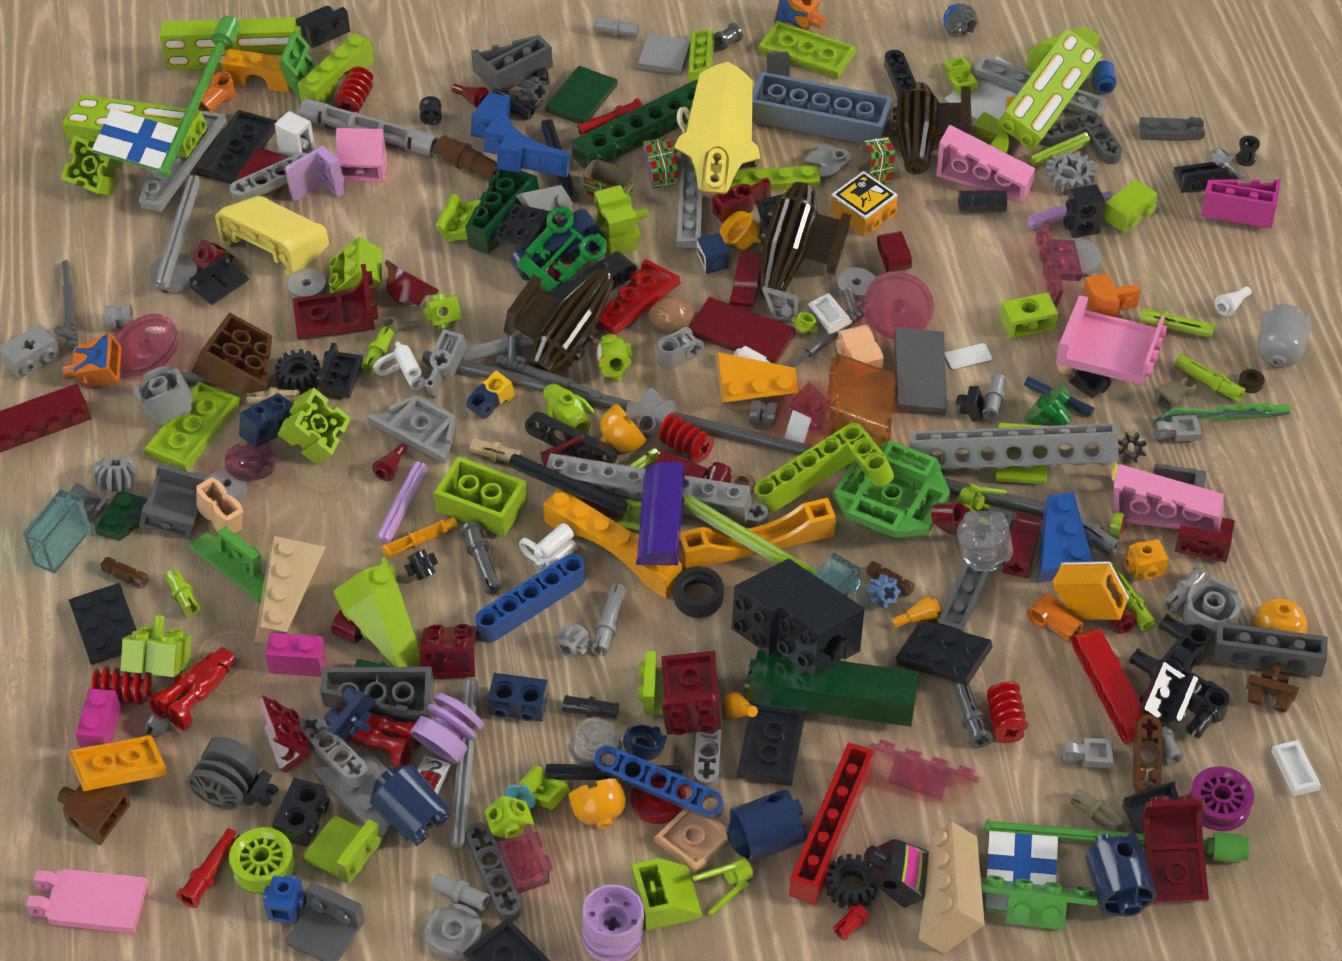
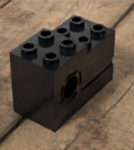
M788 558L734 586L731 629L768 655L778 651L812 676H816L838 664V661L841 659H847L860 652L865 608Z

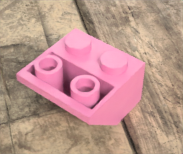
M337 128L336 155L342 164L340 169L344 181L384 182L387 157L383 129Z

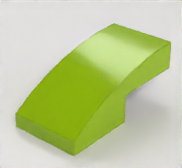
M965 57L943 61L947 77L956 94H961V86H970L971 91L978 90V82L972 75L971 65Z

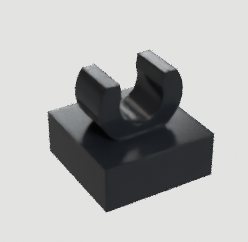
M969 386L968 394H960L956 399V405H960L959 413L969 414L971 421H981L983 415L982 411L985 406V400L979 386Z
M262 770L256 776L253 783L249 785L248 792L243 797V802L251 806L258 800L262 806L268 807L273 801L266 797L265 792L275 795L279 791L275 784L269 783L273 775Z

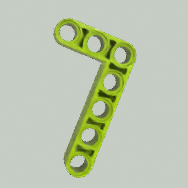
M850 423L761 479L755 485L754 492L760 503L768 508V512H774L856 461L876 486L889 484L894 478V473L885 454L863 427L858 423Z

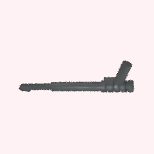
M64 260L62 261L64 282L62 288L65 322L64 327L56 326L54 328V334L66 338V348L69 351H74L79 346L77 323L75 322L73 291L70 284L69 262Z
M851 288L844 289L842 293L848 307L845 313L849 316L851 324L832 334L826 332L806 348L805 352L790 363L788 367L795 368L806 358L812 357L839 335V331L853 326L871 311L869 304L862 302L857 306Z
M516 336L508 337V357L501 354L496 359V365L520 374H526L552 384H558L567 389L572 388L587 393L591 398L601 399L603 396L600 391L576 384L571 379L528 365L525 358L518 356V337Z

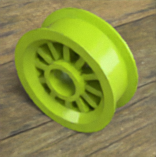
M269 827L251 829L240 835L230 849L229 862L233 876L239 886L249 892L264 893L266 886L271 885L273 875L281 877L285 875L292 876L294 872L295 858L292 853L291 843L279 830ZM260 859H266L265 861L257 862Z

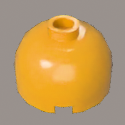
M618 403L609 408L602 416L600 430L603 436L600 440L612 446L618 452H633L647 442L644 435Z
M1275 598L1266 601L1258 608L1252 621V627L1304 634L1307 631V619L1301 607L1285 598Z
M620 779L596 781L597 786L588 788L586 784L569 793L570 806L578 820L587 825H597V829L612 826L614 824L613 819L621 815L626 802L624 786Z

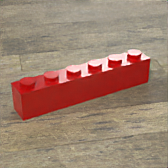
M850 742L847 743L790 877V897L813 905L817 904L826 882L827 870L830 868L832 861H835L872 772L875 750Z

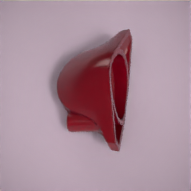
M386 259L385 265L388 269L386 288L388 294L396 303L404 306L413 304L420 306L426 296L438 294L439 290L407 273Z

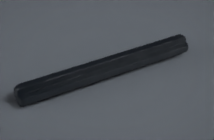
M543 120L541 128L547 146L562 150L553 120ZM570 172L567 177L557 175L559 184L562 185L571 201L576 202L577 193Z
M513 454L509 460L508 466L612 513L623 516L627 511V502L523 456Z
M546 764L545 777L548 779H613L599 772L596 764ZM601 764V765L607 767V766H611L612 764ZM635 765L630 766L626 770V775L632 778L639 775L641 768ZM657 765L683 776V767L680 765ZM661 776L653 779V781H667Z

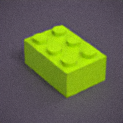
M458 456L434 491L436 512L449 517H455V519L465 523L478 521L482 524L484 530L505 537L528 501L527 483L525 480Z

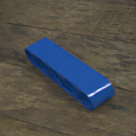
M577 554L566 555L482 608L475 616L478 638L486 643L498 640L583 585L585 581L583 558Z
M601 746L595 752V764L603 775L613 779H620L624 784L706 819H716L723 812V800L720 793L716 790L613 746ZM613 755L615 757L614 763L607 767L601 765L600 762L603 756ZM630 766L640 767L641 771L638 776L632 778L626 775V770ZM661 776L667 780L665 786L659 789L654 788L651 785L653 779ZM687 787L693 791L691 797L685 800L678 798V791L681 788ZM709 798L718 801L717 808L712 811L703 808V803Z

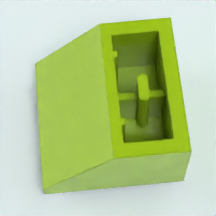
M360 236L352 243L347 244L345 249L338 255L333 256L329 262V293L343 292L355 287L362 278L361 264H366L367 271H372L374 285L369 286V288L374 287L375 290L382 284V249Z
M662 858L632 864V882L636 894L644 905L643 921L646 931L702 918V912L688 866Z

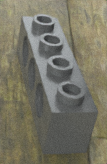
M1218 622L1213 639L1212 662L1274 671L1277 664L1281 666L1280 672L1321 677L1327 661L1328 637Z

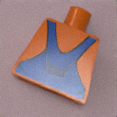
M779 0L774 23L780 21L807 31L811 26L821 30L827 18L817 13L820 4L819 0Z
M110 332L77 346L74 349L73 362L62 366L65 378L75 377L85 388L119 383L121 346Z

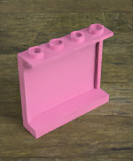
M1079 295L1059 343L1055 364L1144 385L1146 376H1152L1154 365L1166 335L1167 326L1163 325L1165 316L1161 315L1158 327L1086 310L1089 297Z

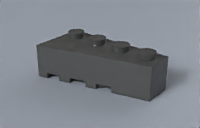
M322 667L321 696L324 707H336L343 710L347 704L341 699V695L350 687L376 700L369 710L370 713L388 716L394 721L403 723L417 722L421 716L432 719V715L427 710L430 703L433 704L434 678L432 667Z

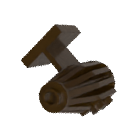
M922 82L911 84L905 93L898 97L897 107H893V121L896 120V122H892V135H897V145H899L907 172L918 175L927 170L937 138L945 134L949 125L971 135L970 86H961V102L939 103L930 87Z
M794 182L779 199L777 198L775 206L770 205L767 215L770 223L768 228L763 227L760 240L764 241L759 293L764 300L766 298L762 287L786 292L804 258L826 264V272L836 274L852 215L842 212L841 219L839 220L818 214L815 188L807 183Z
M603 269L595 270L563 300L559 301L540 289L542 279L533 274L507 310L503 332L512 336L516 330H519L534 340L530 366L553 374L566 366L571 367L575 360L579 362L586 351L584 347L587 342L592 343L598 335L599 330L596 328L614 285L612 275Z

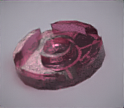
M247 443V446L236 444L227 450L224 457V465L227 472L237 479L257 481L273 473L275 458L273 457V452L264 445L255 448Z

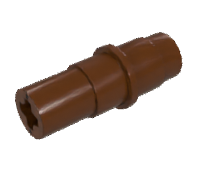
M442 135L435 145V153L453 163L456 168H463L488 181L497 173V161L483 155L482 152L474 149L471 144L462 143L446 135Z

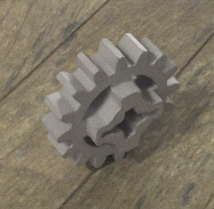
M1068 150L1067 154L1059 151V156L1052 155L1051 160H1047L1045 176L1048 177V183L1053 182V188L1061 187V192H1064L1066 189L1070 191V189L1094 183L1097 168L1094 167L1093 160L1088 161V155L1082 157L1079 151L1076 154H1072L1071 150Z

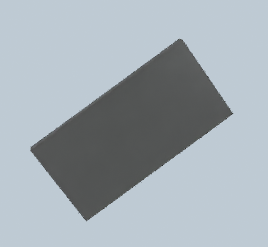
M896 327L894 332L896 410L946 414L947 391L944 332Z

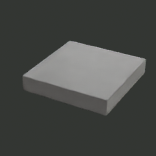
M648 34L638 62V69L682 75L690 50L691 40Z

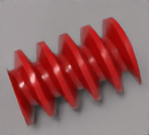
M356 66L349 70L334 98L337 108L359 113L360 108H362L373 88V74L368 69Z
M673 412L666 416L659 429L660 442L667 444L672 449L675 448V451L680 454L683 453V456L691 458L695 463L706 459L712 451L714 437L708 438L707 432L703 431L700 433V428L696 426L692 428L690 422L684 423V419L681 417L677 418Z
M105 666L102 673H100L97 667L93 672L91 689L116 691L119 702L124 700L126 703L135 702L137 705H142L148 701L152 691V673L146 672L143 679L141 673H135L134 677H131V672L124 671L123 676H121L120 668H115L111 675L109 666Z
M1012 681L992 685L987 690V700L989 702L988 707L992 719L994 737L997 741L1003 743L1020 741L1024 737L1023 731L1028 727V723L1025 720L1026 713L1023 711L1024 704L1022 703L1020 686Z

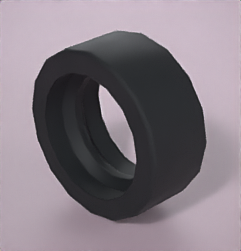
M702 566L689 567L680 572L675 578L673 586L674 601L682 613L696 618L707 617L717 612L722 606L724 586L722 578L716 571ZM701 583L712 587L714 594L705 600L698 601L686 597L683 594V590L691 584Z

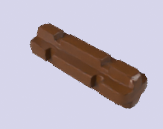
M105 557L100 564L102 571L108 574L113 573L112 576L128 583H133V585L139 588H144L149 581L146 573L139 570L136 572L137 569L122 562H116L113 558Z
M872 561L868 565L867 575L874 579L876 577L879 579V575L884 574L888 576V579L890 577L897 579L895 585L901 590L900 593L906 597L910 596L915 586L913 582L908 579L902 580V576L886 567L881 568L882 565L876 561Z

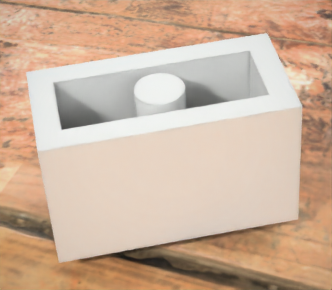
M288 111L274 124L280 154L291 157L298 153H310L315 150L311 121Z

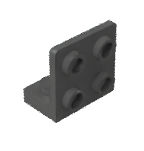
M311 881L306 889L309 905L286 938V944L320 961H339L365 922L362 905Z

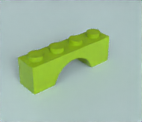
M356 33L350 36L298 82L301 103L305 98L326 104L333 99L337 82L346 71L356 66L368 68L374 62L372 41Z

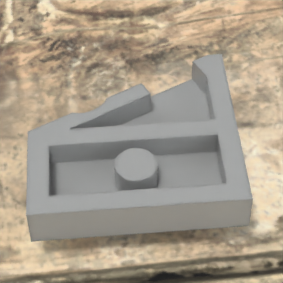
M562 185L519 193L517 195L522 205L549 211L557 207L566 206L570 208L573 205ZM557 213L554 216L555 220L557 221L562 215Z

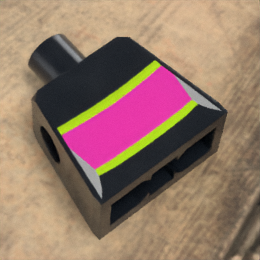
M892 839L878 847L871 845L867 848L864 860L873 865L871 880L877 888L904 908L924 899L929 851L897 839Z

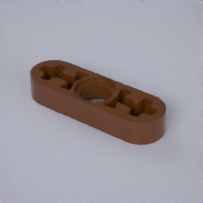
M1150 714L1142 716L1134 725L1133 787L1137 793L1161 786L1162 724L1156 716ZM1148 722L1149 727L1154 728V730L1149 733V741L1141 743V741L1147 738V730L1142 729V726ZM1143 748L1152 750L1154 753L1153 762L1148 763L1141 758L1140 753ZM1154 768V770L1148 772V781L1153 782V785L1146 789V784L1141 783V780L1146 777V769Z

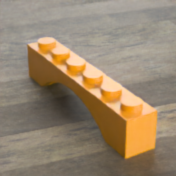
M560 489L543 503L546 524L555 529L561 523H564L571 528L574 536L583 537L604 547L625 563L646 587L665 599L673 592L675 578L682 572L681 562L678 563V566L636 565L638 536Z
M823 498L803 503L779 519L754 528H748V530L776 547L783 549L835 536L836 516L829 499ZM700 527L683 531L680 536L679 555L684 569L695 566L707 567L758 555V553L719 530Z

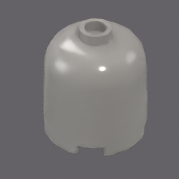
M1286 304L1274 305L1273 310L1264 311L1258 352L1264 361L1273 366L1289 367L1295 365L1304 355L1312 320L1309 314L1303 315L1297 312L1298 307Z

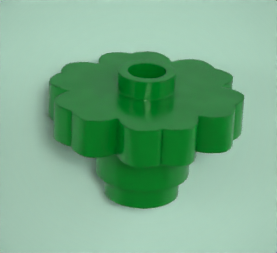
M1059 385L1054 387L1048 394L1042 395L1034 403L1033 408L1027 412L1025 419L1030 425H1041L1044 422L1048 426L1067 425L1072 417L1069 415L1070 411L1063 404L1070 398L1071 393L1065 386Z

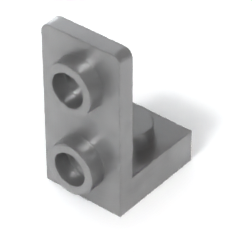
M1167 464L1154 465L1153 474L1205 488L1207 471Z

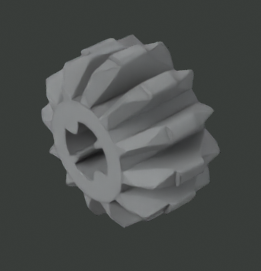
M112 455L110 458L104 457L102 461L96 462L94 481L96 486L100 487V490L120 492L121 490L128 491L130 487L136 486L138 468L136 467V462L132 461L131 458H123V456L114 457Z

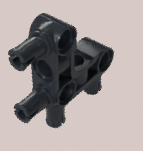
M1166 614L1158 628L1176 638L1175 644L1162 659L1157 660L1137 648L1129 660L1130 664L1149 674L1150 680L1158 663L1162 662L1167 663L1185 676L1194 674L1191 670L1195 665L1199 666L1208 652L1212 637L1211 631L1201 624L1185 625L1172 618L1169 614ZM1198 676L1195 685L1196 691L1189 699L1186 709L1196 714L1194 719L1186 726V731L1190 735L1197 731L1194 734V737L1197 739L1201 738L1210 724L1224 719L1230 701V696L1226 690L1214 682L1206 681ZM1145 693L1141 695L1139 698L1141 703L1145 696Z

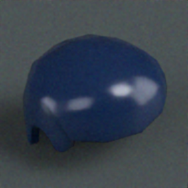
M636 723L627 728L623 737V745L627 753L645 761H651L657 758L663 751L667 736H662L658 726L651 728L646 724Z

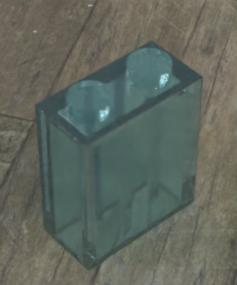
M60 489L23 532L34 565L55 574L89 534L91 527L83 499L76 493H69Z

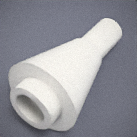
M1245 286L1239 291L1219 295L1215 299V308L1222 316L1231 317L1243 299L1251 295L1252 291L1248 286Z

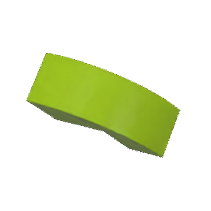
M983 112L973 125L972 136L1007 154L1009 145L1007 132L996 124L998 120L995 117Z

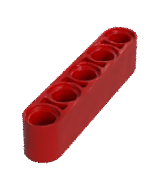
M1100 628L1072 635V646L1120 739L1124 744L1134 742V725L1145 714L1139 711L1141 702ZM1148 722L1142 726V729L1147 730L1148 738L1149 733H1151L1153 729L1149 727Z

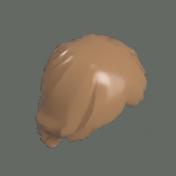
M665 296L655 302V305L650 308L648 316L651 320L650 323L654 327L666 333H672L691 324L694 318L693 305L686 299Z

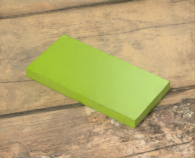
M776 21L759 44L758 53L767 56V53L772 51H788L790 64L838 80L856 54V47Z
M198 381L191 390L193 394V400L190 404L192 406L191 411L186 415H179L168 420L143 449L145 456L188 472L241 405L240 397Z

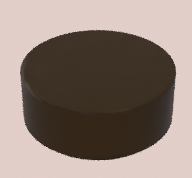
M1247 369L1241 372L1238 385L1245 388L1247 393H1257L1262 390L1265 379L1261 372Z

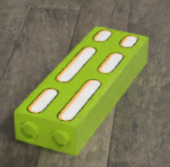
M295 17L237 19L240 24V31L231 49L282 56L292 32L296 31L301 36V27L297 26ZM220 19L162 21L160 40L167 70L205 68L215 47L211 38ZM224 49L223 54H222V56H221V58H220V60H219V63H218V65H217L216 68H222V64H221V63H222V61H223V59H224V57H225V55H226L228 49H227V50Z
M1066 28L996 124L1033 151L1103 54Z
M81 95L61 125L69 142H72L74 135L97 140L111 109L178 128L187 108ZM197 110L177 155L179 157L188 158L206 131L207 124L201 110Z

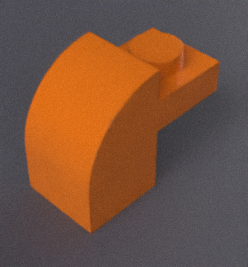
M1109 274L1085 277L1083 296L1089 297L1087 305L1092 312L1117 318L1118 310L1138 307L1140 288L1138 284L1114 288Z

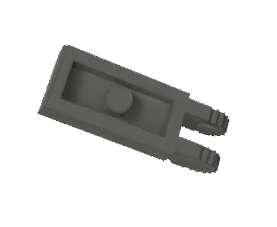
M1140 117V139L1166 141L1200 140L1205 136V130L1202 129L1204 120L1201 117H1190L1188 119Z

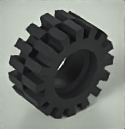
M299 349V353H295V350H290V355L286 352L283 354V358H278V363L275 364V372L278 385L282 390H298L299 395H302V391L307 392L310 388H317L316 377L320 364L315 354L311 355V352L308 350L304 354L303 349ZM295 370H306L305 373L300 375L290 374Z
M847 854L846 860L841 855L837 857V863L833 860L830 868L827 870V895L831 896L833 903L838 901V907L842 909L844 904L848 905V910L850 906L856 904L863 906L864 903L868 906L871 904V899L874 900L876 897L877 887L871 880L873 865H870L865 860L861 861L862 855L857 854L856 859H852V854ZM854 875L862 879L863 885L857 889H850L843 886L841 880L845 876Z

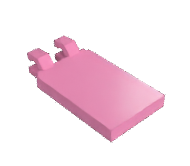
M69 869L57 871V874L51 871L37 870L34 877V883H37L36 889L51 892L49 899L43 896L29 895L26 907L29 909L30 916L48 918L50 925L135 934L148 881L144 877Z

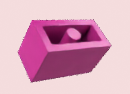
M270 633L265 657L269 673L322 677V667L325 666L327 653L323 636Z
M88 690L75 734L80 748L112 743L121 713V706L116 691Z

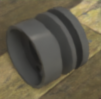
M217 736L211 738L201 755V761L197 762L187 779V783L192 792L208 804L225 810L238 809L243 801V797L248 792V786L253 783L262 767L261 761L251 749L242 743L227 737Z

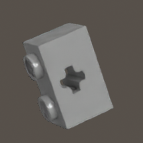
M41 323L0 346L3 363L19 380L61 356L56 339Z

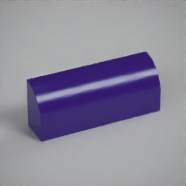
M683 462L656 463L644 471L636 565L678 566L685 483Z

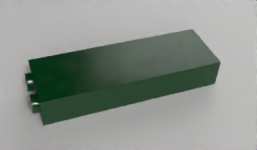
M758 649L756 658L750 659L744 691L749 692L748 702L751 704L911 727L919 672L838 661V664L816 676H812L781 653L774 651L768 655L761 649Z

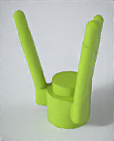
M971 484L970 487H964L958 496V502L974 511L981 523L992 530H996L994 524L975 510L982 508L988 511L990 505L984 503L985 497L981 493L1006 494L1007 491L1005 489L979 487Z
M741 857L725 866L693 876V880L698 881L724 873L729 884H736L729 893L708 911V915H713L739 891L749 887L747 880L753 878V871L745 857Z

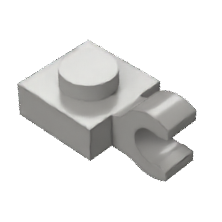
M1196 415L1172 416L1170 422H1156L1157 430L1153 432L1156 441H1164L1174 436L1175 442L1200 441L1202 436Z
M1084 738L1082 744L1065 743V751H1062L1063 762L1075 763L1083 760V767L1111 769L1113 765L1112 740Z

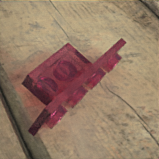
M1043 221L1040 231L1036 232L1035 242L1036 245H1039L1040 249L1039 260L1043 263L1044 267L1043 278L1047 281V293H1049L1054 306L1057 307L1064 292L1061 280L1080 281L1083 274L1075 240L1052 239L1049 224L1047 221Z
M881 739L878 744L873 742L870 744V748L896 756L888 779L890 784L942 800L950 774L979 783L980 777L974 775V769L959 765L958 770L947 767L949 761L932 756L931 761L921 758V752L906 748L905 753L894 750L896 744Z

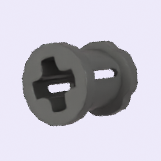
M734 22L730 23L725 30L714 34V41L721 50H725L731 43L739 42L743 39L741 28Z

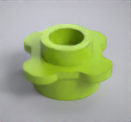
M800 312L797 317H792L791 322L796 325L795 329L800 333L808 334L818 331V327L815 326L816 318L810 313Z

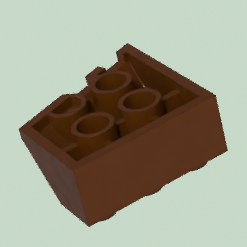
M229 312L200 351L192 372L235 396L265 391L267 388L266 379L269 372L268 361L271 354L272 335Z

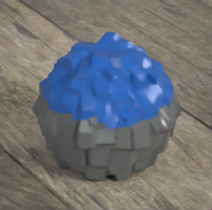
M960 3L950 5L943 15L945 29L949 36L955 38L963 37L961 31L973 33L978 24L977 14L970 5Z

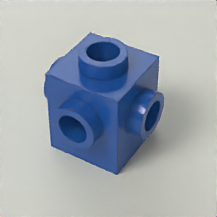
M273 875L271 885L266 886L263 896L268 920L296 924L300 909H304L307 903V894L303 889L301 879L290 875L283 877Z

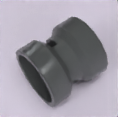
M753 399L750 408L749 424L757 425L764 423L767 427H775L778 403L769 402L764 404L761 400Z

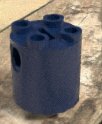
M412 764L389 768L375 781L370 804L390 826L394 827L403 836L407 844L414 843L415 846L420 845L429 836L427 831L434 824L439 827L450 817L448 814L450 805L437 795L429 782Z
M788 789L731 808L730 822L728 828H726V836L731 848L741 857H745L750 863L802 844L806 841L809 833L800 819V816L803 815L801 803L798 799H792Z
M1129 833L1124 836L1115 837L1104 834L1094 839L1095 844L1086 852L1085 860L1101 910L1108 915L1131 917L1141 913L1144 908L1153 903L1157 892L1137 834Z

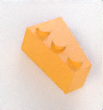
M719 352L715 354L721 404L799 393L796 369L793 367Z

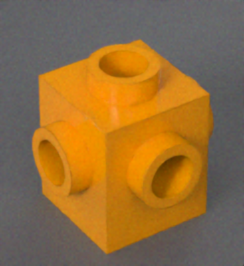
M1155 539L1129 545L1124 563L1126 570L1132 573L1136 582L1145 579L1151 580L1165 575L1169 559L1160 540Z

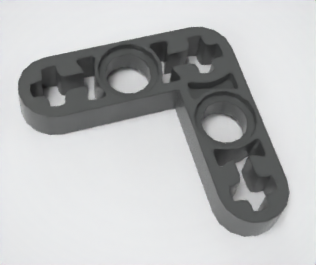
M1092 112L1055 121L1040 141L1045 146H1053L1084 132L1090 136V145L1104 163L1116 164L1121 159V145L1101 117ZM1072 127L1075 131H1067L1064 128ZM1096 136H1103V137H1105L1106 139H1105V140H1098V139H1096L1095 137H1096Z

